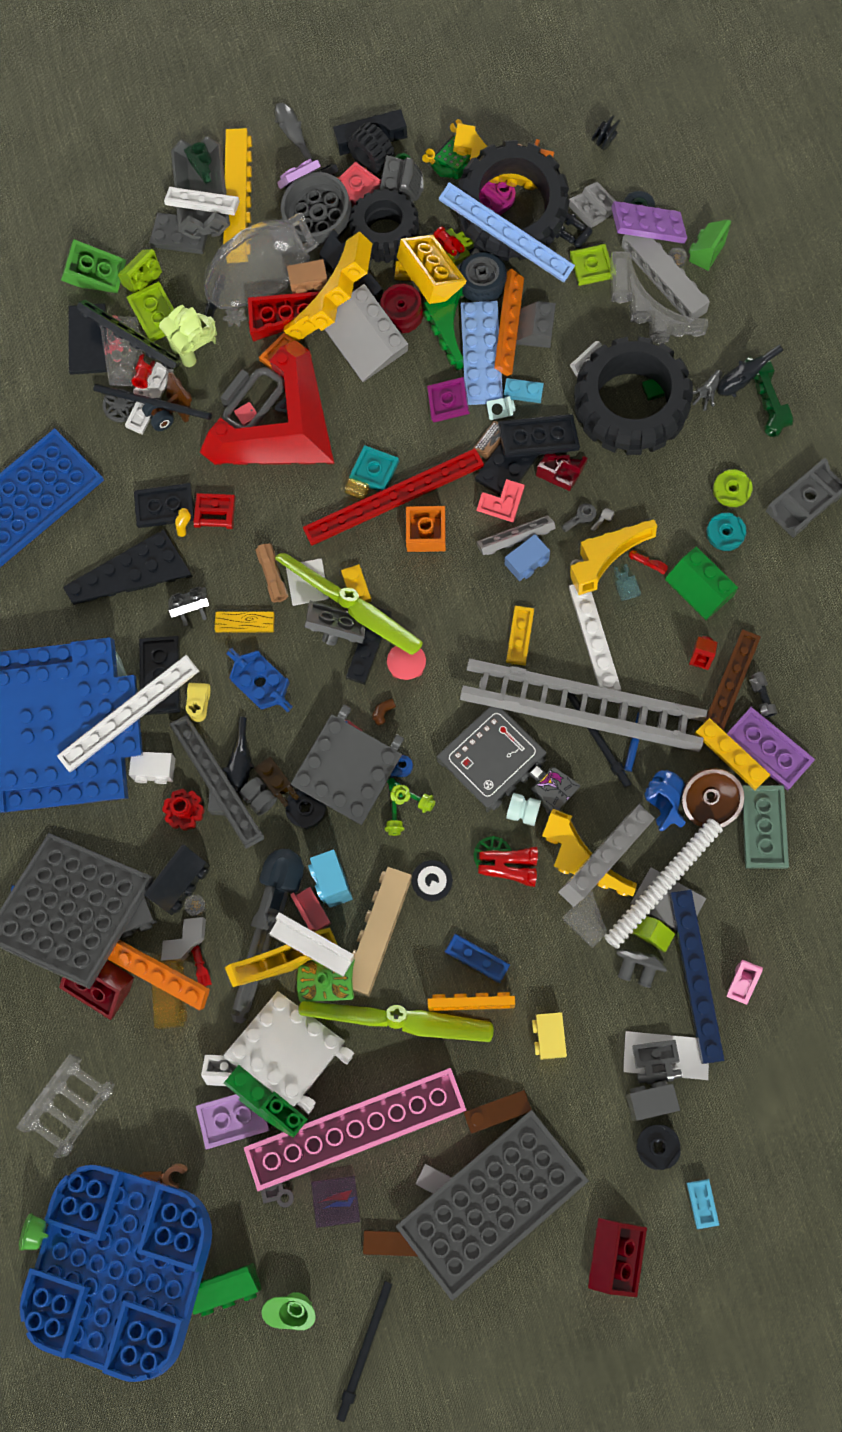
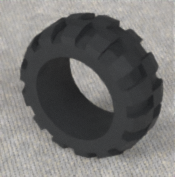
M518 140L503 141V145L498 147L495 144H491L480 150V155L477 158H471L464 168L458 188L480 202L479 193L491 179L502 174H518L528 178L541 192L545 210L537 222L521 230L545 246L551 245L554 238L561 231L568 214L570 202L568 199L569 187L567 179L558 170L560 166L550 154L547 157L540 152L541 147L532 143H528V146L518 145ZM456 212L459 216L460 227L466 238H471L474 241V247L482 253L488 251L495 254L501 260L509 261V258L518 257L519 260L527 259Z
M638 336L637 341H628V337L613 340L612 346L609 348L604 344L590 355V361L587 360L583 363L577 375L574 393V409L577 420L584 425L583 431L592 441L596 442L599 439L603 442L602 448L616 453L618 448L627 450L626 455H641L643 449L648 448L650 452H654L666 446V441L668 439H675L683 429L685 420L689 415L693 398V382L688 378L689 370L681 358L676 360L673 358L675 352L663 343L660 346L651 344V338ZM623 374H638L653 379L661 386L667 404L658 413L650 417L627 419L611 412L602 402L599 391L605 383L614 377Z

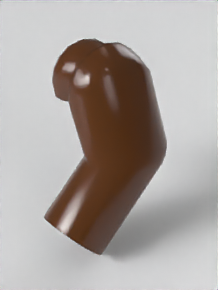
M392 698L375 707L372 714L375 724H383L385 722V712L396 707Z

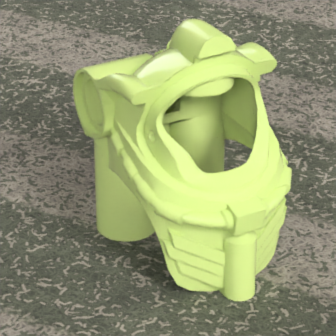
M180 305L159 324V328L167 336L172 352L179 354L182 364L186 367L195 365V350L210 341L216 344L215 336L217 331L214 319L196 313L193 307L188 309Z

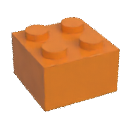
M445 506L406 507L407 552L446 551Z

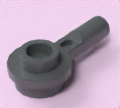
M582 504L577 510V515L561 526L562 530L567 532L580 522L584 524L593 521L596 516L595 507L591 504Z

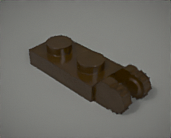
M271 756L254 768L284 807L288 806V801L282 796L289 791V794L295 800L299 798L293 786L290 785L291 783Z

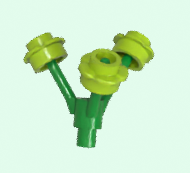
M391 778L387 783L391 792L392 820L386 822L385 831L390 836L401 835L405 828L403 827V822L397 820V804L402 805L411 797L419 802L418 808L422 810V813H425L426 811L431 812L436 801L433 800V795L429 796L425 793L421 798L409 792L410 790L407 786L400 785L394 778Z

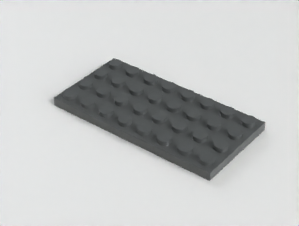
M531 1110L398 1223L396 1228L453 1301L588 1182V1179Z

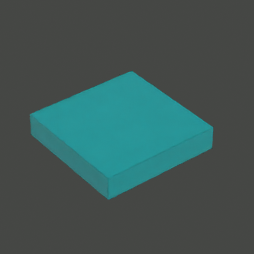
M364 445L349 476V480L379 492L383 491L389 485L399 463V458Z

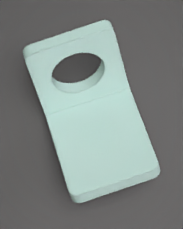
M510 396L486 402L489 420L513 416L515 405ZM494 404L502 406L501 414L495 415L492 412Z

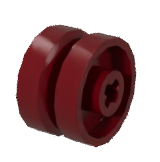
M403 283L395 284L383 293L381 307L400 333H409L421 324L423 307L417 289Z

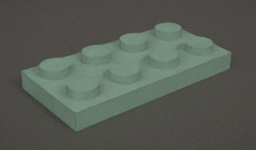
M742 785L744 791L742 815L745 868H789L784 786H759L754 790L749 785Z

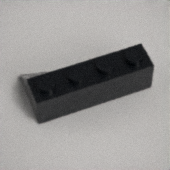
M335 230L331 232L319 253L320 260H324L325 270L331 275L340 261L346 244L345 242L342 244L339 242V235ZM368 271L366 275L354 282L352 292L365 284L379 303L383 295V289Z

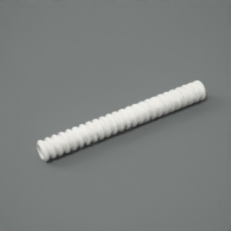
M708 819L707 824L704 823L702 825L703 828L698 830L699 833H695L694 838L690 839V843L687 842L685 844L686 847L681 849L682 852H678L677 857L673 858V862L670 861L669 866L664 868L665 871L660 872L661 876H657L656 881H652V886L649 885L647 887L648 890L643 891L644 895H640L639 900H635V905L632 904L630 906L631 909L626 911L627 914H623L621 916L622 919L617 921L618 924H614L613 929L609 930V934L604 935L605 940L614 948H619V944H623L625 942L624 939L629 937L628 934L633 933V928L636 929L638 927L637 924L642 923L641 919H645L646 914H650V909L653 910L655 908L654 905L659 903L658 900H662L663 895L668 893L667 890H671L672 885L676 884V880L679 881L681 879L680 875L683 876L685 874L684 871L689 870L688 866H692L693 861H697V856L700 857L702 855L701 852L706 850L705 847H709L710 842L712 843L714 838L719 836L718 833L723 831L719 823L713 819Z

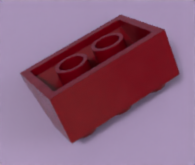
M106 961L90 989L62 977L59 988L111 1020L129 994L134 977L111 962Z
M598 1218L589 1274V1289L610 1295L637 1298L647 1227Z

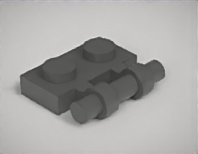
M676 1040L632 1046L636 1068H645V1074L637 1075L638 1083L647 1082V1084H653L654 1081L661 1080L671 1082L676 1078H682L681 1069L672 1070V1064L680 1062ZM664 1065L665 1071L653 1073L652 1066Z

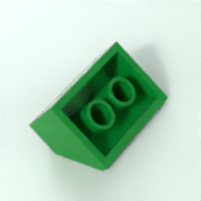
M697 546L684 556L665 578V581L705 620L709 619L733 598L738 589Z
M252 1263L201 1281L193 1314L201 1313V1317L214 1313L215 1307L222 1305V1308L225 1309L236 1305L235 1300L243 1298L244 1301L256 1298V1293L262 1289L255 1264Z

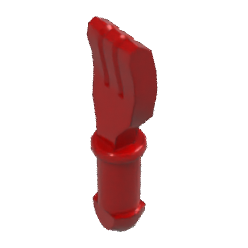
M632 550L628 554L630 559H634L644 564V566L647 565L663 575L668 570V566L659 560H650L649 557L637 553V551Z
M196 945L191 952L197 967L196 976L198 983L203 986L211 985L210 974L203 966L205 962L202 958L201 948L199 945Z

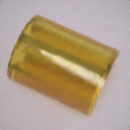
M349 478L345 486L346 494L360 499H365L369 491V484L353 478Z

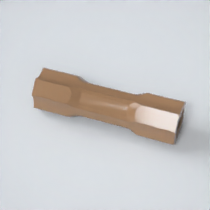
M270 543L259 545L255 551L267 580L271 601L273 603L282 602L289 595L285 583L281 579L273 546Z

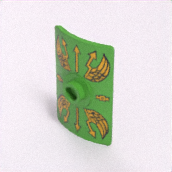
M355 959L344 977L314 960H309L299 966L297 974L299 1001L352 1000L354 998L352 977Z

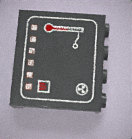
M490 706L437 756V762L442 767L445 766L489 812L491 809L496 810L502 804L501 800L506 795L508 797L516 791L517 788L515 786L518 783L527 781L530 778L529 772L536 765L541 767L546 762L547 752L503 709Z

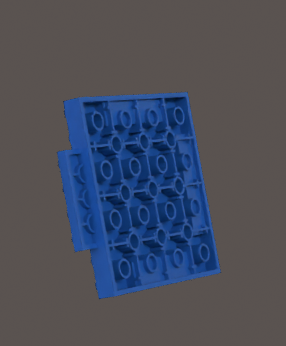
M101 638L71 642V644L0 652V813L129 799L125 758L143 756L140 719L72 772H69L57 757L58 754L137 693L135 675L118 677L114 639Z

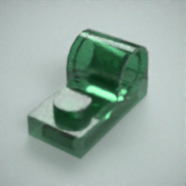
M197 142L184 149L189 163L205 184L211 182L209 176L211 171L208 166L212 159L206 144Z

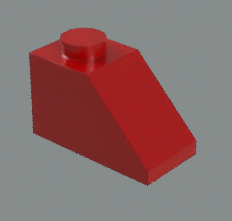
M698 636L689 665L709 670L716 654L718 642L713 641L712 638L707 636Z

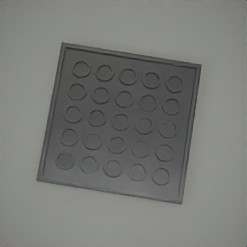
M48 833L0 909V949L90 989L143 900L144 894L153 883L154 878Z

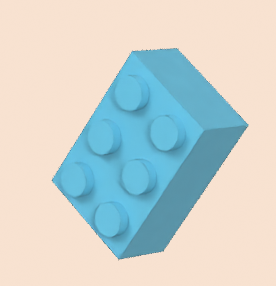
M335 850L311 857L312 864L308 865L311 876L316 881L317 885H315V888L323 904L327 903L329 908L353 900Z

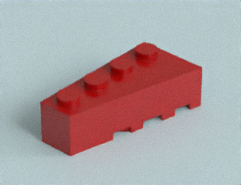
M320 291L249 297V329L253 342L284 332V326L295 319L316 298Z

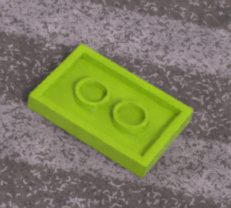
M160 282L127 296L126 298L148 339L154 342L165 337L166 335L159 328V324L164 318L169 316L174 308Z

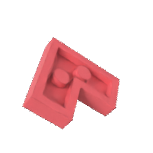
M506 479L501 498L482 492L476 511L514 522L525 485Z

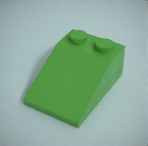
M73 239L61 281L81 288L118 293L121 282L118 273L124 269L126 259Z

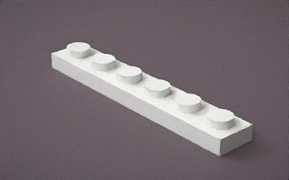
M574 584L569 585V591L598 687L621 691L592 592L578 595Z

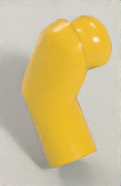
M186 508L179 510V515L175 520L177 535L180 537H184L187 534L186 526L191 519V514Z

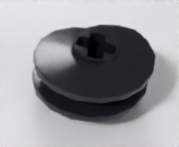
M615 115L607 122L603 121L591 138L592 141L597 139V146L603 143L601 148L603 151L609 147L618 134L616 129L621 120L619 119L612 127L610 126Z

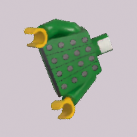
M457 119L455 121L456 124H463L460 119ZM452 123L450 125V130L456 133L457 128L455 127L454 123ZM453 135L436 154L432 149H427L426 154L422 156V160L425 163L430 162V166L440 177L458 180L463 175V170L469 163L471 155L462 156L457 154V152H453L456 136Z

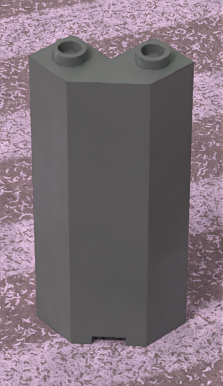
M207 136L196 147L184 140H180L171 150L174 187L226 195L221 144ZM176 207L178 230L192 239H200L201 235L212 234V237L220 236L230 226L228 214Z

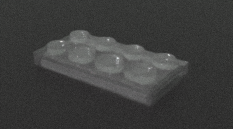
M112 316L139 333L137 317ZM100 327L109 385L134 386L131 380L136 374L135 367L143 351L130 346V342L124 338H117L108 328Z

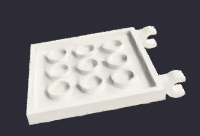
M277 991L227 1050L224 1058L236 1067L240 1065L271 1092L275 1091L293 1107L298 1105L309 1114L316 1102L310 1097L304 1096L334 1056H337L343 1063L348 1064L354 1052L349 1048L342 1047L345 1041L315 1018L300 1015L298 1013L299 1006Z

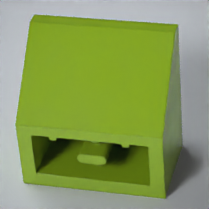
M153 249L142 250L118 273L121 284L133 294L148 287L162 273L155 251Z

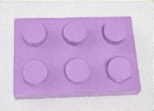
M309 159L297 168L293 167L280 176L281 180L277 184L282 189L299 177L312 173L321 166L318 160L312 162Z
M236 1094L196 1106L206 1149L270 1131L268 1122L238 1100L240 1097Z

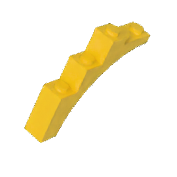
M360 231L346 240L344 251L337 267L316 298L295 319L284 326V332L293 340L298 342L318 328L322 331L335 323L338 306L351 298L354 282L368 273L372 243Z

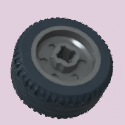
M478 252L471 254L461 263L459 271L467 280L466 284L462 287L464 297L472 302L494 301L502 295L507 272L504 263L499 257L488 252Z

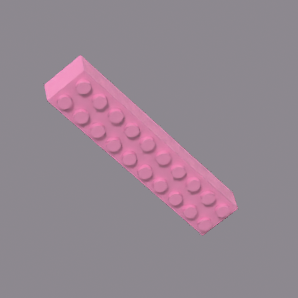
M449 1068L306 1123L294 1138L283 1132L246 1146L244 1151L257 1191H261L465 1112L466 1108L452 1070Z

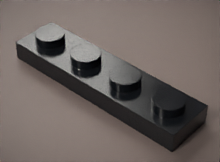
M376 607L388 617H391V611ZM365 627L364 640L362 643H358L346 675L348 680L364 685L367 682L383 637Z

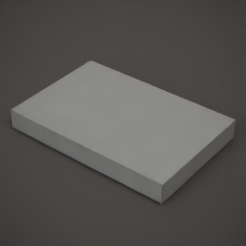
M652 867L649 869L630 903L631 905H635V900H639V896L644 895L643 891L648 890L647 887L649 885L652 886V881H656L657 876H661L659 871ZM676 882L675 885H672V889L667 890L668 893L663 895V899L658 900L659 903L654 905L655 908L653 910L650 909L649 915L676 930L669 893L690 889ZM692 891L696 915H698L707 898Z

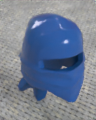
M668 770L657 772L652 781L649 782L644 794L646 800L661 812V815L656 819L660 831L666 830L670 824L675 823L682 828L686 823L684 817L678 812L685 782L677 774Z

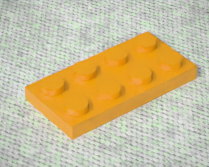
M499 992L497 996L489 997L488 993H476V997H467V994H454V998H446L445 994L432 995L431 999H428L429 1011L510 1009L515 1007V996H510V992Z

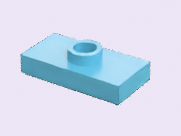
M709 1179L686 1183L696 1229L719 1226Z

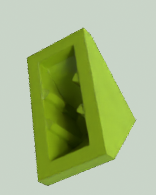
M649 916L641 919L642 923L637 924L638 927L636 929L633 928L632 934L659 950L666 952L675 933L660 920Z

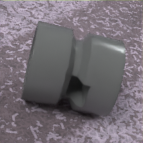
M256 777L244 785L239 795L246 803H251V809L260 816L272 808L277 801V797L273 795L270 789L265 790L266 785L259 777Z

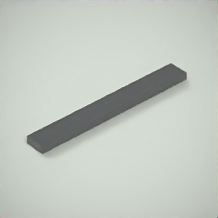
M188 715L170 723L172 731L244 847L247 849L263 840V834Z

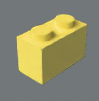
M562 1012L536 1015V1020H532L533 1033H537L538 1042H534L535 1055H539L540 1060L566 1058Z

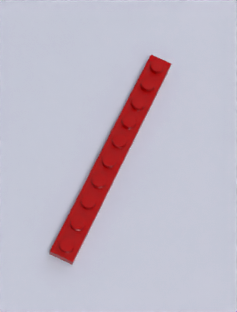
M476 448L308 524L303 527V531L310 545L313 546L482 468L484 463Z

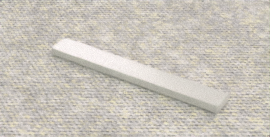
M185 655L63 750L57 757L66 769L72 772L200 671L191 659Z

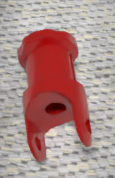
M443 226L434 232V237L447 253L456 256L457 251L459 253L465 251L464 245L456 237L450 236Z
M141 354L135 367L136 374L131 382L135 387L145 389L148 387V377L152 374L155 361H152L149 365L143 360L144 354Z

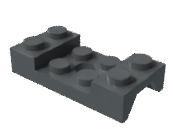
M824 458L771 502L766 512L794 538L828 506L842 497V481L830 470L828 460ZM805 493H812L815 499H807Z

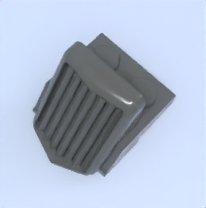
M386 155L379 191L389 189V191L393 192V190L400 192V195L405 194L408 196L409 200L417 201L423 191V173L412 158L407 157L403 160Z

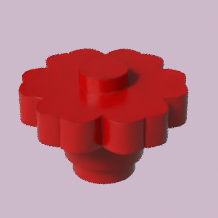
M185 789L173 791L171 798L165 799L162 811L166 814L165 821L174 829L180 827L186 831L195 828L196 821H201L205 812L204 807L201 805V797L194 791L187 793Z

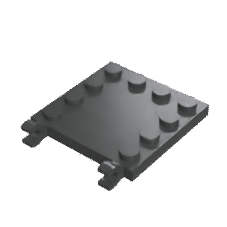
M344 704L337 717L331 714L290 785L362 826L402 756L398 749L403 743L404 738L397 734L390 747L345 722L351 712V708Z

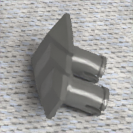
M617 949L616 951L617 955L623 958L618 977L623 980L631 981L636 963L644 966L638 984L644 987L651 988L656 970L667 971L666 964L655 954H647L641 951L634 952L627 949Z

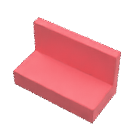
M311 887L297 895L294 893L290 894L309 930L315 932L331 924Z

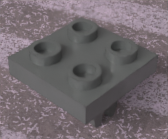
M195 587L188 593L172 595L168 599L171 618L180 615L184 626H188L185 613L199 609L202 619L206 620L207 616L204 607L209 606L206 588Z

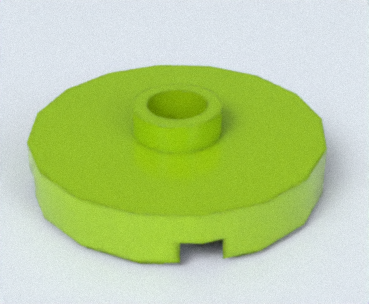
M736 469L726 470L724 473L719 474L713 485V493L716 499L722 505L728 507H738L745 504L753 491L751 480H749L744 472Z

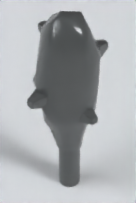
M277 103L275 106V122L279 124L287 138L300 149L305 160L311 159L313 161L302 135L301 121H298L291 107L284 103Z

